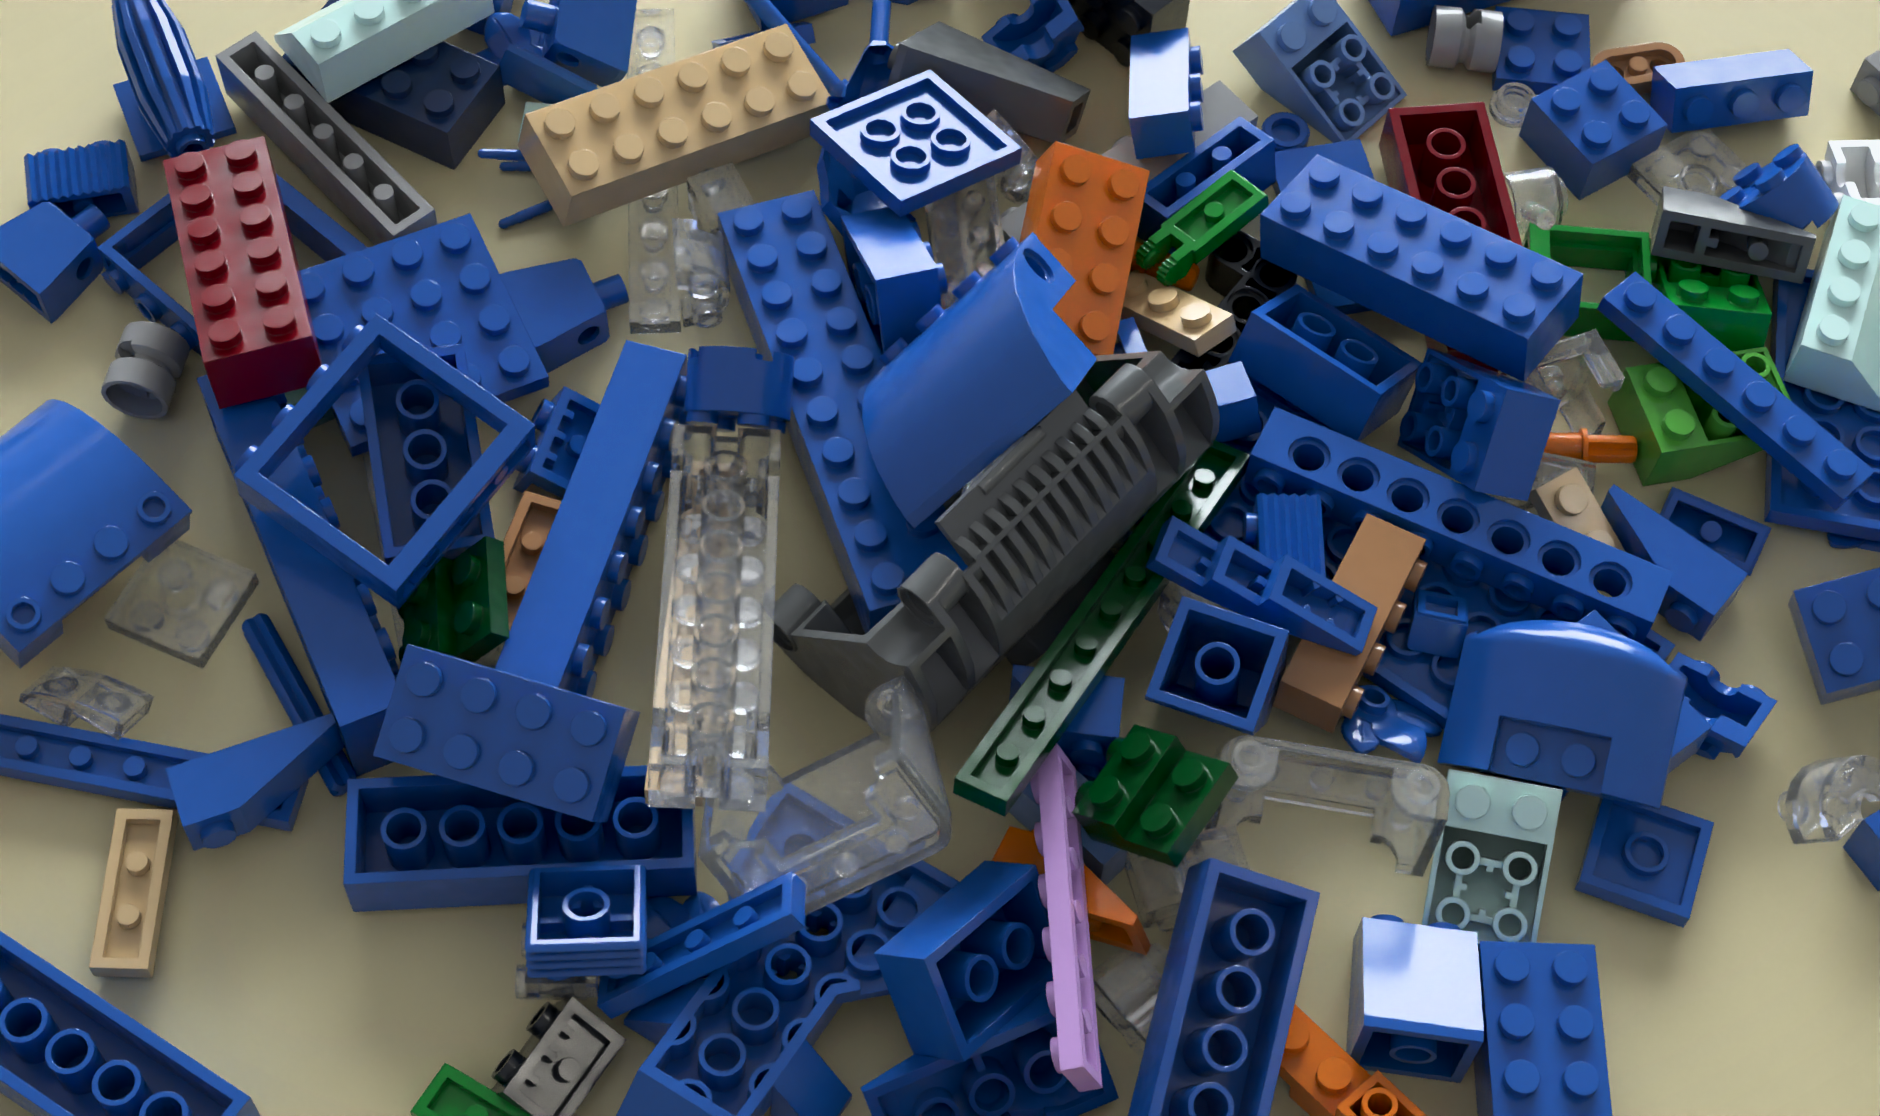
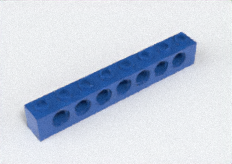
M1274 407L1250 454L1244 482L1254 486L1261 493L1263 492L1266 495L1285 493L1288 496L1294 493L1298 496L1305 493L1309 496L1317 494L1321 497L1322 517H1328L1352 527L1356 532L1368 513L1426 539L1420 559H1428L1447 567L1464 579L1477 580L1499 589L1511 599L1527 601L1551 611L1559 619L1567 622H1578L1590 612L1596 610L1619 634L1641 644L1644 643L1655 621L1674 575V572L1485 493L1473 491L1463 484L1277 407ZM1299 466L1308 467L1313 471L1303 470ZM1348 487H1356L1361 491H1353ZM1396 507H1403L1411 512H1404ZM1447 528L1456 529L1460 533L1451 532ZM1496 548L1504 549L1510 554L1501 553ZM1546 569L1554 570L1558 572L1561 576L1554 575L1548 572ZM1597 590L1604 591L1608 593L1611 597L1604 596L1600 594Z

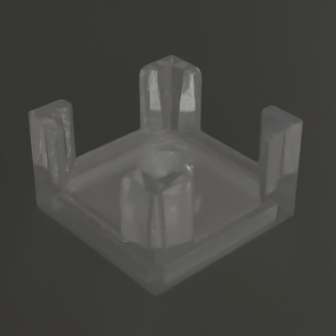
M1595 329L1559 340L1524 383L1532 385L1561 400L1558 410L1562 413L1572 432H1579L1580 428H1586L1588 435H1601L1606 420L1588 390L1592 377L1594 375L1602 388H1610L1612 392L1621 389L1625 377ZM1498 371V373L1516 379L1504 372Z

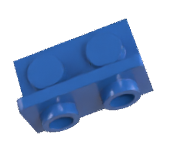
M566 386L551 401L544 398L531 420L535 424V429H537L535 432V447L515 469L519 471L513 489L523 493L531 484H534L563 499L600 404Z

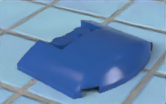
M1526 620L1501 624L1480 633L1477 630L1465 635L1437 763L1660 810L1688 678L1678 668L1674 671L1658 654L1643 644L1621 634L1582 623L1557 620Z

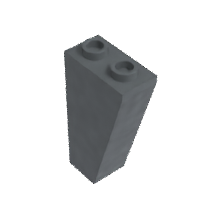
M940 21L922 31H918L908 39L898 42L891 51L887 63V68L891 70L887 87L930 69L993 124L1050 143L1055 141L1063 143L1076 134L1091 91L1082 85Z

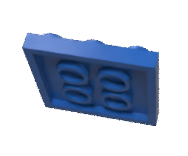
M930 69L810 119V136L899 217L1020 164L1022 147Z

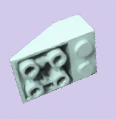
M1448 769L1421 925L1428 926L1436 922L1452 923L1460 927L1462 931L1477 932L1478 943L1479 941L1536 943L1563 790Z

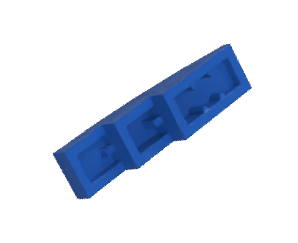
M1171 516L1163 523L1146 564V568L1233 612L1289 630L1290 635L1355 656L1363 651L1378 607L1287 554L1274 561L1231 535L1217 542L1175 516Z

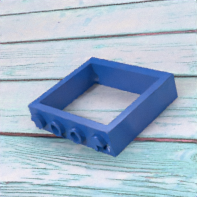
M276 173L290 232L327 262L368 248ZM168 193L97 247L106 270L102 273V276L117 294L121 295L126 292L134 299L139 311L147 320L154 323L159 320L166 327L179 333L187 341L190 350L193 349L202 357L194 316L139 271L144 265L179 240L170 194Z
M376 313L365 326L360 324L351 330L343 342L342 353L330 366L323 364L314 372L307 384V392L295 406L288 404L277 414L271 425L272 432L260 446L252 445L241 455L235 466L236 473L234 478L239 496L397 609H400L535 447V424ZM380 350H383L500 433L389 565L268 480Z

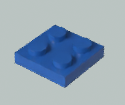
M1503 6L1495 7L1494 11L1503 12V36L1498 64L1495 72L1492 73V90L1539 95L1591 68L1588 14Z
M1600 797L1574 890L1684 928L1691 915L1714 822L1662 804L1659 810Z

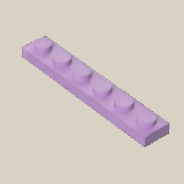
M1056 743L1030 781L1034 799L1040 805L1041 821L1036 822L1034 825V836L1039 853L1044 857L1045 873L1038 876V889L1044 907L1048 909L1049 927H1044L1042 930V943L1046 957L1052 963L1053 981L1046 984V997L1050 1012L1056 1018L1057 1037L1051 1038L1050 1052L1057 1073H1062L1079 1092L1100 1089L1103 1086L1081 826L1072 813L1075 808V796L1077 793L1076 768Z

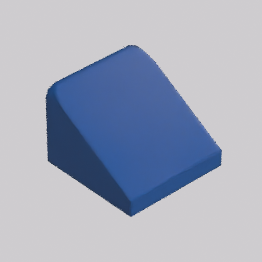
M1421 589L1416 590L1413 595L1407 647L1414 651L1458 658L1461 655L1468 629V600Z

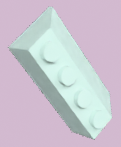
M339 0L275 34L274 38L275 42L325 101L330 103L492 15L495 11L493 0Z
M1843 195L1824 234L1783 381L1880 412V206Z

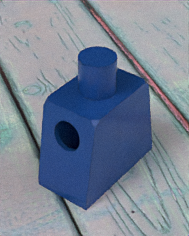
M525 0L520 15V27L545 33L542 49L543 58L594 84L604 87L621 81L628 73L637 0H550L549 4L535 0Z
M42 202L0 226V281L52 324L103 271L104 265L95 239L110 228L108 219L93 204H89L75 216L69 218L51 202Z
M576 258L500 274L547 373L606 342L610 337L606 310L629 302L625 284L619 274L593 283L582 261Z

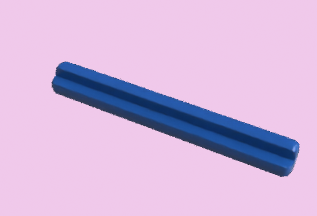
M259 613L253 618L246 619L242 624L244 636L293 726L324 716L270 617L264 613ZM343 750L338 752L318 770L330 794L336 797L342 796L347 792V779H357L356 773Z

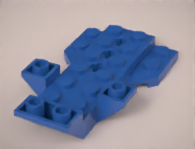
M786 781L724 861L723 878L728 900L730 901L793 871L806 884L805 928L794 932L785 939H780L756 950L739 961L731 962L712 971L706 979L697 978L694 982L659 996L644 1006L632 1009L625 1017L624 1025L656 1044V1047L638 1069L616 1116H763L770 1106L771 1116H841L852 1100V1094L812 1046L843 1003L890 995L874 953L959 883V881ZM852 885L859 888V892L857 893H846L842 891L849 890ZM821 927L829 931L826 936H815L809 933V931L817 933ZM790 970L797 973L796 979L784 980L777 977V974L781 976L787 975Z

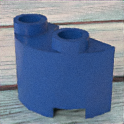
M1030 0V6L1023 14L1012 13L1001 17L995 26L981 37L988 44L1048 71L1055 72L1077 53L1078 47L1075 41L1079 33L1084 32V27L1068 0Z
M1678 652L1669 666L1674 671L1678 668L1688 678L1684 699L1712 726L1695 754L1711 760H1715L1720 752L1733 753L1735 758L1740 757L1772 711L1777 700L1767 696L1761 689L1753 685L1742 684L1738 688L1726 686L1720 682V674L1712 665L1705 661L1694 660Z

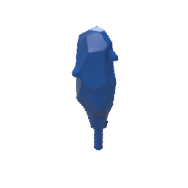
M873 0L869 44L864 49L854 72L842 91L841 97L828 96L826 105L830 111L887 87L891 70L887 68V63L894 48L889 44L890 0ZM822 147L817 163L821 210L843 236L841 216L888 206ZM910 213L906 214L909 221H916V218Z

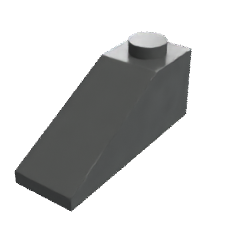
M1663 186L1651 230V255L1802 284L1816 241V235L1774 218L1740 209V205L1714 195Z

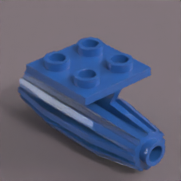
M112 0L111 6L117 50L128 77L127 81L113 84L141 162L167 154L174 158L187 152L207 150L214 146L216 139L236 134L235 125L208 57L196 60L184 28L166 1Z

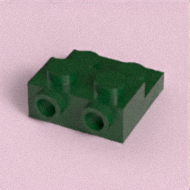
M485 536L453 560L442 557L400 609H397L400 617L404 620L403 645L399 648L398 653L400 662H402L407 644L430 649L470 662H476L509 639L503 541Z
M1134 724L1125 738L1118 737L1111 742L1106 753L1107 763L1094 782L1086 781L1079 787L1075 796V808L1072 813L1092 840L1177 868L1239 776L1228 762L1187 751L1177 736Z

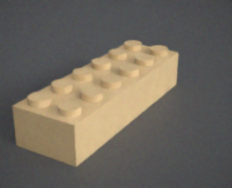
M786 23L526 113L518 148L561 224L565 227L811 137L810 119L830 111L826 105V100L830 94Z

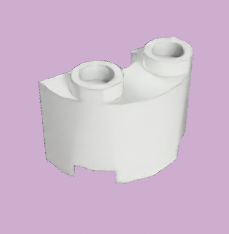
M1880 140L1828 141L1824 161H1817L1815 167L1833 192L1837 201L1840 203L1843 195H1847L1880 206Z

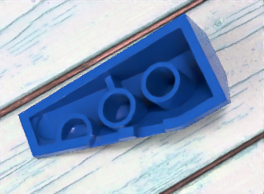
M1046 989L965 1062L914 1054L860 1087L872 1116H1079L1119 1099L1100 1045L1103 1088L1079 1092L1062 1073L1059 1074L1055 1070L1051 1058L1050 1041L1052 1037H1057L1056 1018L1053 1017L1048 1006Z

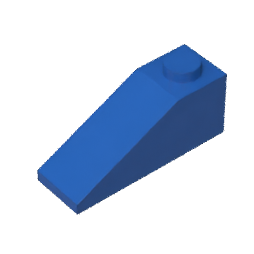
M1613 484L1606 494L1601 509L1625 552L1674 572L1658 613L1665 617L1668 623L1678 631L1688 633L1698 641H1701L1734 600L1748 573Z
M333 713L165 768L183 829L193 850L220 848L233 842L237 836L251 832L340 752L344 745Z

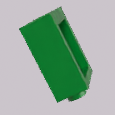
M1529 222L1522 242L1523 247L1565 266L1625 271V279L1636 271L1651 285L1657 273L1658 260L1657 256L1650 253L1649 232ZM1580 301L1579 317L1563 335L1635 342L1597 310L1600 303Z

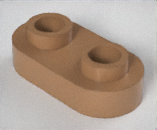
M1652 42L1603 50L1595 56L1591 67L1607 60L1640 95L1651 93L1653 66L1683 63L1685 59L1682 53L1674 46L1663 42Z

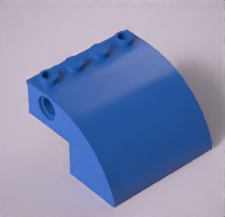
M1034 232L1021 243L1013 236L989 257L995 266L988 273L981 277L974 270L952 291L958 300L945 311L939 304L935 305L915 324L921 333L909 344L902 336L879 357L885 366L871 379L865 389L862 401V419L869 450L892 499L914 529L1070 396L1097 360L1094 354L1053 311L1055 305L1076 280L1041 243Z
M47 400L0 437V649L20 669L64 633L62 620L140 556L148 563L151 562L190 529V514H192V510L137 454L98 421L80 409L60 400Z

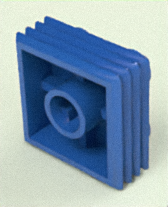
M644 865L531 869L528 879L525 936L527 976L530 978H547L561 981L576 976L605 975L610 978L620 979L633 974H644L647 971L646 867Z

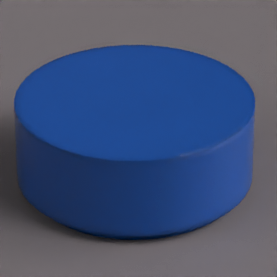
M1288 112L1270 115L1263 122L1261 129L1275 139V152L1307 147L1310 136L1307 123L1298 115Z

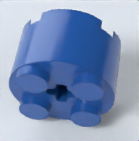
M1793 144L1785 148L1773 158V162L1762 168L1759 163H1753L1745 167L1732 179L1736 187L1719 197L1740 205V209L1774 218L1802 230L1811 221L1819 228L1834 214L1839 206V202L1833 195V192L1799 144Z
M699 346V351L690 348L688 350L684 414L687 415L686 423L704 425V430L716 432H735L737 423L739 426L753 427L754 432L785 434L786 423L790 422L795 357L773 351L772 361L763 360V355L757 353L756 348Z

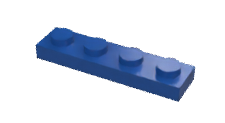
M790 871L647 940V971L644 974H633L620 979L610 978L605 975L600 976L597 1007L610 1019H613L634 1008L644 1006L649 1001L678 987L688 985L697 978L731 962L739 961L744 956L775 941L785 939L794 932L805 928L806 884L793 871Z

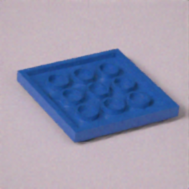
M470 213L300 270L322 365L327 364L330 366L342 353L343 342L351 330L360 324L365 326L377 313L426 348L464 343L470 379L504 403L549 387V376ZM383 350L378 352V354L385 353ZM357 377L330 407L352 457L369 451L359 378Z

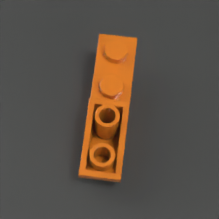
M1294 1005L1279 1076L1290 1086L1289 1097L1310 1116H1427L1379 1070L1371 1076L1298 1006Z

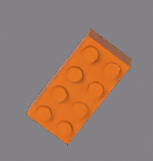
M1055 141L1036 160L1019 243L1034 232L1041 243L1076 280L1055 305L1053 311L1094 356L1110 355L1114 353L1150 170Z

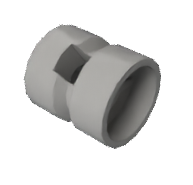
M1434 5L1427 34L1426 66L1454 69L1460 62L1464 64L1468 71L1494 73L1501 51L1503 12L1474 9L1470 15H1465L1461 7Z
M147 321L129 323L124 328L115 353L116 360L110 364L102 385L101 394L105 401L124 414L137 418L157 419L166 415L176 390L174 378L181 377L189 355L190 347L187 341L179 333L164 325Z

